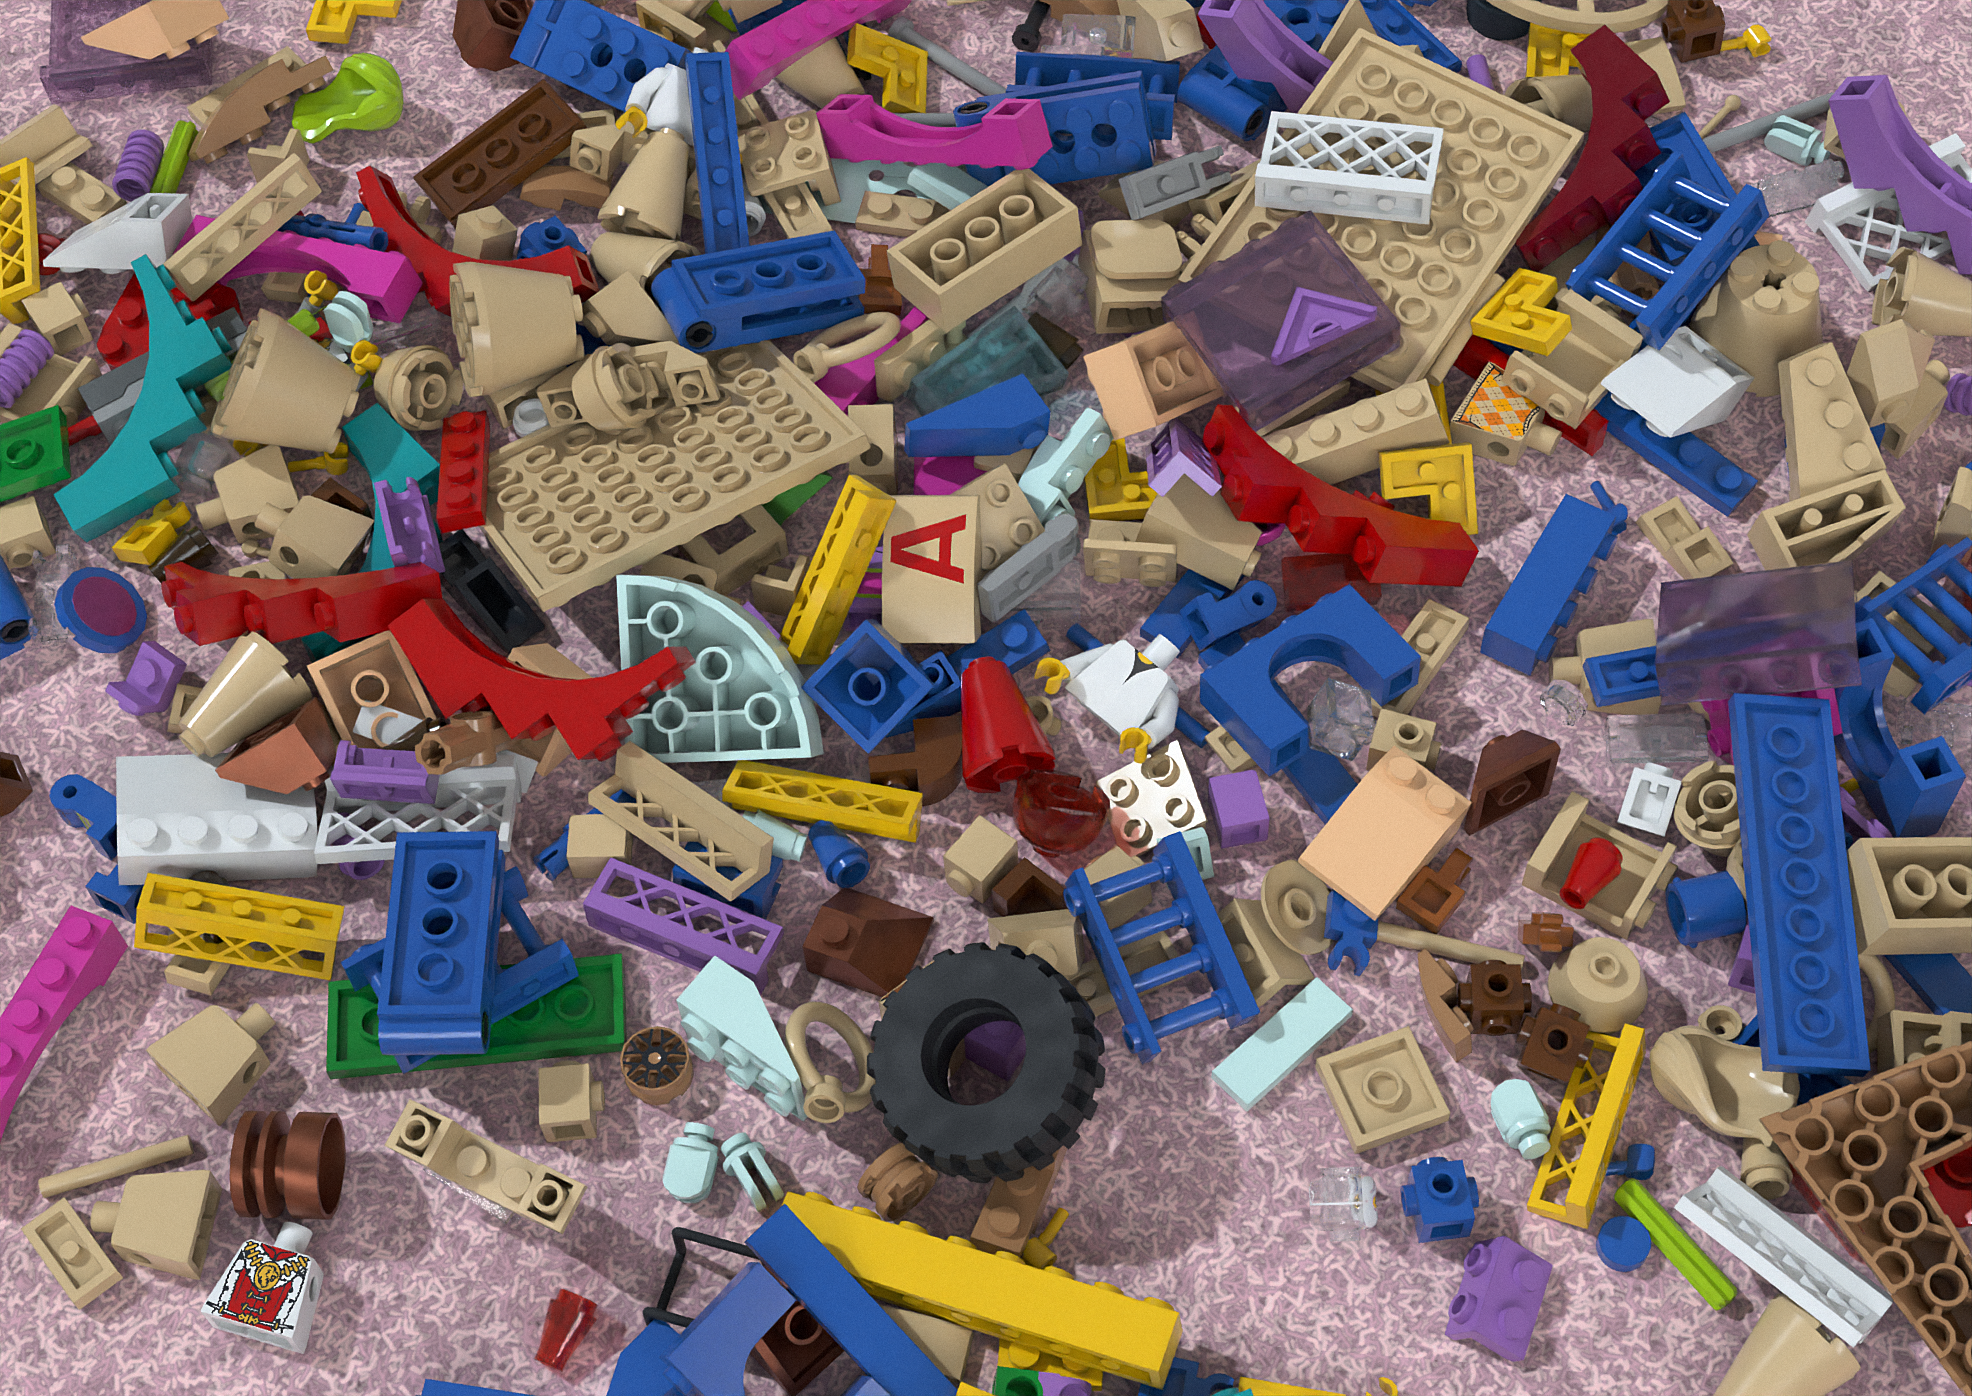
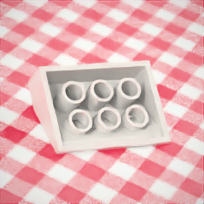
M220 753L213 757H209L206 754H201L199 757L194 754L116 757L119 885H142L145 883L147 873L189 879L199 872L215 871L219 877H223L227 881L317 876V863L314 851L318 834L314 788L305 791L301 786L289 794H283L222 779L218 776L215 769L229 753Z

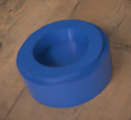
M1617 1216L1605 1222L1596 1240V1250L1601 1261L1609 1268L1620 1272H1630L1638 1269L1645 1262L1651 1249V1238L1646 1227L1638 1220L1627 1216Z

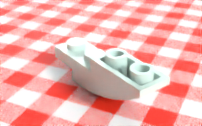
M1089 407L1085 409L1062 441L1049 435L1046 436L1034 453L1018 483L1044 529L1045 524L1051 519L1054 520L1055 516L1057 517L1059 514L1075 515V511L1067 499L1080 488L1086 474L1096 461L1105 455L1111 441L1114 439L1101 413Z

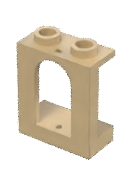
M761 504L739 514L754 533L720 555L701 534L695 536L686 544L677 545L678 549L691 563L714 569L718 573L716 592L721 595H728L750 581L754 574H761L768 569L769 565H775L789 556L785 531Z

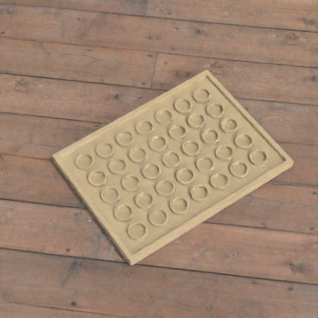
M1358 28L1297 114L1444 128L1429 225L1255 206V171L1178 278V288L1276 339L1279 336L1296 287L1376 306L1377 316L1375 321L1308 351L1306 354L1382 393H1387L1403 384L1414 383L1424 378L1492 275L1496 272L1524 228L1528 225L1583 144L1584 132L1362 28ZM1286 128L1281 137L1287 142L1301 133L1297 129ZM1328 132L1321 136L1329 146L1344 139L1339 133ZM1370 137L1363 141L1373 151L1387 143L1380 137ZM1414 141L1407 146L1418 155L1431 148L1432 143ZM1311 143L1295 150L1304 160L1320 152ZM1354 147L1339 154L1347 164L1363 157ZM1397 151L1382 159L1392 169L1406 161ZM1286 156L1271 163L1272 165L1295 166ZM1329 160L1314 168L1329 171L1338 170ZM1373 165L1358 172V174L1382 175ZM1416 169L1401 177L1426 180Z
M770 340L696 353L708 359L720 394L719 400L676 407L670 388L658 390L659 396L652 399V409L656 411V414L648 418L640 428L601 431L591 426L588 422L550 427L549 424L489 453L486 525L478 527L542 612H545L553 607L566 604L571 598L595 586L608 583L616 575L635 566L648 563L653 557L677 545L690 542L695 536L717 525L730 522L735 516L759 504L770 502L775 496L799 484L810 482L815 476L839 464L850 462L855 456L870 449L866 434Z

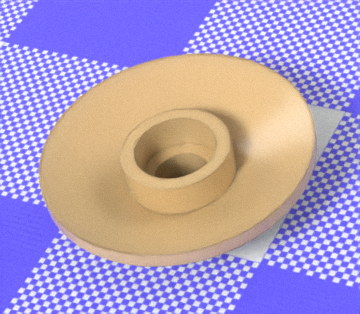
M1283 861L1271 867L1262 881L1261 902L1265 917L1275 935L1287 947L1305 955L1318 954L1326 950L1333 943L1334 940L1324 938L1327 896L1330 893L1326 884L1296 861Z

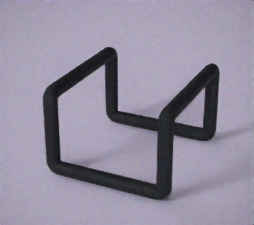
M682 1227L673 1228L671 1234L676 1253L656 1308L646 1307L643 1310L646 1326L654 1319L687 1328L694 1320L693 1318L666 1311L686 1255L684 1239L760 1260L747 1245Z

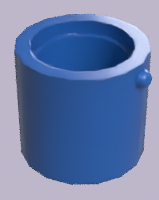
M1725 870L1682 881L1680 878L1675 877L1673 883L1667 885L1665 899L1668 918L1676 938L1682 945L1696 948L1700 942L1739 934L1745 930L1746 909L1741 890L1728 871Z

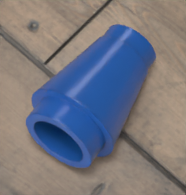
M820 820L810 828L808 838L830 883L837 884L840 888H850L859 884L867 876L870 864L868 862V853L865 849L832 822Z

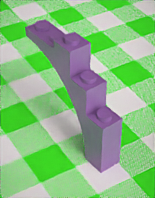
M1205 0L1198 12L1199 18L1236 76L1241 79L1273 83L1291 113H1298L1333 64L1332 61L1311 48L1287 28L1266 6L1263 0Z
M1887 75L1847 77L1828 102L1854 189L1884 191L1894 188L1906 231H1925L1929 234L1947 231L1958 273L1972 274V183L1964 179L1942 161L1916 133L1898 104Z

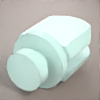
M1785 115L1777 117L1772 130L1768 132L1764 139V144L1769 151L1803 166H1808L1813 158H1815V164L1824 166L1831 154L1830 151L1824 149V141L1821 143L1823 131Z
M339 291L333 298L332 303H329L323 311L335 343L351 354L357 342L360 340L370 341L373 325L367 304L350 292Z
M1520 1079L1506 1080L1499 1084L1491 1095V1114L1504 1142L1508 1143L1511 1148L1519 1149L1524 1159H1535L1544 1155L1551 1147L1547 1138L1551 1127L1548 1122L1549 1117L1534 1087L1528 1081Z
M687 1122L683 1132L687 1137L674 1138L673 1144L670 1145L662 1180L664 1187L678 1201L697 1203L705 1200L711 1192L719 1158L717 1156L718 1147L707 1142L713 1140L715 1132L713 1127Z
M742 1132L733 1135L722 1144L721 1151L726 1158L723 1163L725 1173L728 1176H736L757 1212L765 1209L767 1205L749 1175V1169L755 1168L775 1201L784 1197L778 1181L764 1160L766 1149L760 1142H752L749 1136Z

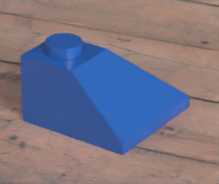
M866 619L801 688L869 754L935 685L910 653L875 619Z

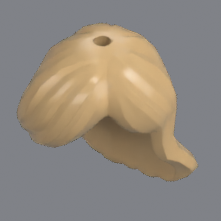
M1687 1025L1664 1032L1650 1051L1651 1077L1659 1094L1677 1109L1697 1115L1707 1127L1721 1135L1757 1138L1763 1142L1765 1147H1769L1772 1145L1773 1139L1759 1119L1778 1111L1783 1112L1796 1107L1800 1091L1798 1073L1763 1071L1760 1047L1735 1044L1721 1039L1705 1028Z

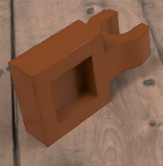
M871 244V257L868 259V269L859 268L866 279L865 293L857 295L864 306V314L875 312H889L897 316L901 314L902 294L894 288L891 270H888V245Z
M1456 848L1438 872L1425 865L1398 898L1396 909L1432 933L1438 934L1465 898L1466 891L1458 886L1470 873L1471 868L1468 866L1473 861V858Z
M1531 912V920H1518V940L1522 944L1538 945L1540 951L1561 952L1562 946L1573 947L1574 927L1569 923L1563 922L1562 914Z

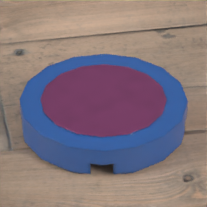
M85 567L73 572L57 590L54 606L58 621L64 630L68 627L76 635L73 640L82 647L98 653H118L132 645L145 630L147 613L144 601L135 587L120 574L105 568Z

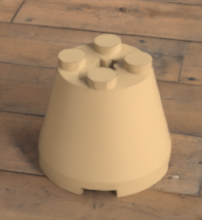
M1777 240L1770 245L1748 248L1736 256L1698 305L1692 316L1689 329L1754 377L1746 392H1754L1756 397L1780 395L1778 362L1823 343L1819 294L1820 280L1812 264L1804 256L1796 252L1794 246L1789 242Z
M477 262L453 264L454 273L457 274L450 275V307L453 334H456L460 357L465 358L464 362L459 363V368L465 389L470 397L490 395L572 364L575 361L584 360L583 341L580 334L576 335L575 322L583 320L582 303L579 295H573L570 276Z
M260 308L257 315L258 321L252 319L228 373L229 378L223 392L225 398L223 401L219 400L212 420L211 432L227 439L319 452L325 451L332 454L341 436L342 430L338 427L343 415L346 417L351 416L358 400L359 393L356 392L361 375L355 373L354 369L281 316Z

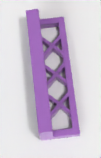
M1177 417L1171 419L1145 448L1148 485L1160 496L1163 497L1184 473L1212 497L1222 487L1217 461L1209 453L1202 439Z
M614 858L609 859L583 902L589 927L699 972L716 956L753 981L760 996L769 981L766 965L784 935L783 927ZM616 876L635 883L638 892L620 899L606 894ZM642 886L648 888V890L643 891ZM668 896L677 900L680 911L659 916L650 911L648 902ZM642 904L643 909L640 908V907H637V905ZM710 913L720 917L724 927L704 934L694 930L691 919ZM685 921L686 926L681 925L679 923ZM728 921L735 924L730 926ZM750 931L767 936L757 955L738 948L734 937ZM728 939L729 944L726 943V942H723V940Z

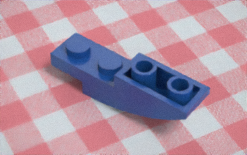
M1023 609L981 635L975 643H968L948 657H945L942 650L919 663L918 665L935 686L898 723L886 738L914 731L913 719L945 717L961 711V675L973 660L981 657H993L996 661L1006 663L1013 675L1050 652L1051 650L1026 610Z

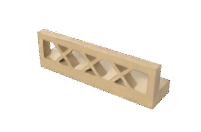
M293 153L163 264L174 279L177 288L191 301H195L318 196L322 190L302 159Z
M631 741L617 749L615 774L588 792V803L730 902L770 872L774 841L772 836ZM622 789L635 798L636 803H617L609 797ZM643 817H662L671 823V827H651L644 822ZM679 842H699L707 848V852H688L679 846ZM715 866H734L743 873L730 881L718 873Z

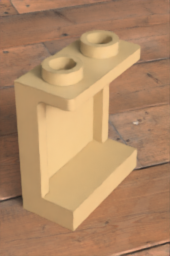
M1570 289L1560 299L1556 311L1570 315L1572 330L1549 356L1523 350L1521 353L1514 351L1508 359L1501 381L1510 386L1515 393L1527 397L1545 409L1553 418L1563 421L1576 429L1608 393L1609 390L1601 385L1603 379L1638 353L1643 337L1637 331Z
M8 323L0 333V358H3L2 354L6 349L11 348L10 345L14 339H19L18 335L24 330L23 328ZM54 354L51 359L46 360L47 363L43 369H38L39 373L35 379H30V385L22 389L23 393L21 396L14 399L15 403L11 408L0 407V422L6 423L59 405L66 415L67 428L76 424L78 416L87 406L78 388L102 376L95 359L84 356L80 363H76Z
M1572 791L1528 861L1522 886L1627 940L1635 925L1644 929L1657 905L1656 902L1651 900L1656 889L1658 888L1666 892L1667 885L1672 882L1679 867L1672 863L1677 846L1667 842L1663 851L1660 852L1585 814L1589 799ZM1592 838L1608 840L1620 850L1623 856L1620 875L1594 896L1585 908L1574 909L1568 906L1560 898L1559 891L1565 884L1578 847Z

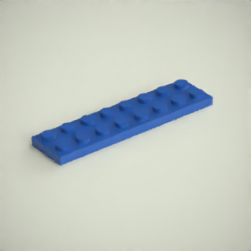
M1734 693L1728 701L1762 1070L1769 1072L1864 1077L1871 1068L1830 699Z

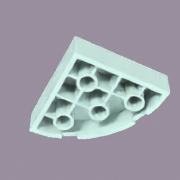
M616 575L621 670L638 665L664 648L671 646H686L696 663L684 671L686 678L680 684L666 692H661L659 689L647 698L649 706L632 718L626 719L633 733L625 738V744L629 741L633 742L662 763L810 758L824 754L817 711L812 698L801 688L806 681L788 650L763 622L735 601L699 584L668 576Z

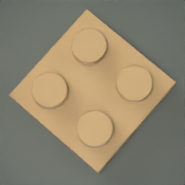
M1409 1026L1316 1058L1315 1068L1355 1154L1449 1121L1450 1111Z

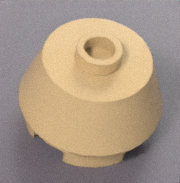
M616 343L610 347H598L574 374L572 379V393L580 413L591 426L601 431L640 428L648 418L656 414V411L652 409V399L659 396L655 378L646 362L640 365L635 362L628 354L630 346L624 343Z
M421 345L393 351L381 361L376 370L374 393L378 403L399 425L408 430L437 429L443 426L441 419L447 415L452 404L456 406L460 404L463 392L461 372L454 369L448 358L449 356L438 347Z
M1709 761L1695 767L1682 779L1683 788L1675 801L1674 819L1681 834L1690 842L1714 855L1728 857L1741 837L1734 765L1718 766L1716 761Z
M1590 938L1567 949L1555 960L1548 976V991L1552 1003L1563 1005L1581 1013L1579 1022L1589 1025L1588 1031L1608 1035L1622 1030L1624 1024L1630 1025L1641 1015L1647 1003V980L1636 956L1626 945L1611 938Z

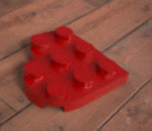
M135 272L102 327L97 342L99 353L111 371L149 351V319L143 290ZM215 283L195 301H191L177 287L170 290L177 302L182 299L185 300L196 320L203 317L207 321L232 307L235 308L242 321L244 320L237 294L230 287Z

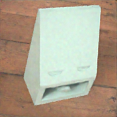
M714 956L676 999L682 1018L680 1023L685 1029L688 1039V1048L705 1062H710L713 1058L726 1067L725 1072L728 1077L740 1087L748 1089L752 1085L765 1094V1102L778 1114L787 1117L789 1113H792L804 1121L808 1116L803 1109L804 1095L800 1077L754 982Z

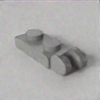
M1216 146L1201 152H1191L1118 179L1131 220L1149 216L1210 193L1209 189L1232 181L1229 171H1220L1205 178L1201 163L1217 160L1220 156L1224 155L1222 146Z
M1065 513L1063 515L1059 514L1057 517L1055 516L1054 520L1051 519L1045 524V532L1030 543L1021 546L1016 554L998 568L990 570L977 583L982 615L992 622L998 621L1057 575L1062 567L1080 553V541L1075 535L1078 534L1079 526L1075 516Z

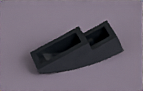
M463 529L439 544L445 572L439 573L440 584L477 625L508 655L511 653L512 648L520 647L545 629V625L491 557L486 559Z

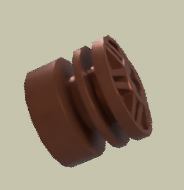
M265 1111L244 1112L239 1119L234 1133L229 1174L231 1198L234 1210L239 1217L254 1218L259 1217L262 1213L265 1218H279L287 1205V1210L293 1219H332L338 1209L341 1198L346 1162L345 1134L342 1120L338 1113L298 1112L291 1125L285 1111H271L268 1116Z

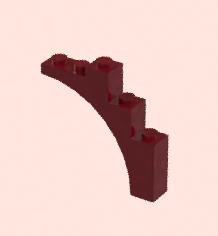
M1605 24L1570 49L1583 78L1591 87L1593 115L1588 140L1576 168L1561 191L1524 228L1514 244L1530 271L1539 272L1607 223L1612 227L1643 190L1634 172L1661 153L1644 120L1668 104L1670 100L1657 72Z

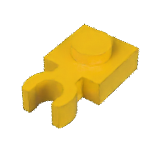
M164 499L154 507L153 515L148 520L139 518L111 547L120 561L151 565L155 562L160 554L178 536L175 529L186 524L192 515L185 503L179 501L173 508L170 502Z

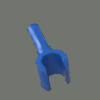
M1600 481L1593 482L1590 488L1602 506V510L1616 516L1612 534L1616 536L1627 529L1625 520L1628 517V510L1621 503L1615 505Z
M1632 1144L1628 1146L1626 1161L1610 1162L1606 1176L1626 1175L1630 1179H1650L1654 1173V1147L1647 1144Z

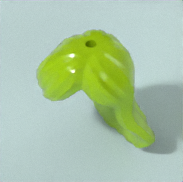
M369 53L353 54L343 60L337 76L325 89L316 93H303L298 97V101L295 102L293 107L292 126L294 129L300 130L303 141L311 144L322 141L338 130L381 131L388 129L397 123L403 110V86L399 75L389 61L378 55Z

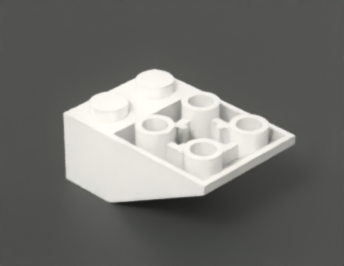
M147 193L73 232L43 260L44 267H60L62 272L67 273L79 272L86 268H98L103 273L116 274L127 269L134 270L131 262L147 254L155 266L158 267L172 256L192 223L189 194Z
M1684 326L1674 332L1660 351L1647 345L1605 377L1601 385L1612 393L1611 398L1618 405L1628 410H1635L1643 416L1649 429L1658 435L1671 438L1725 421L1754 377L1688 327Z

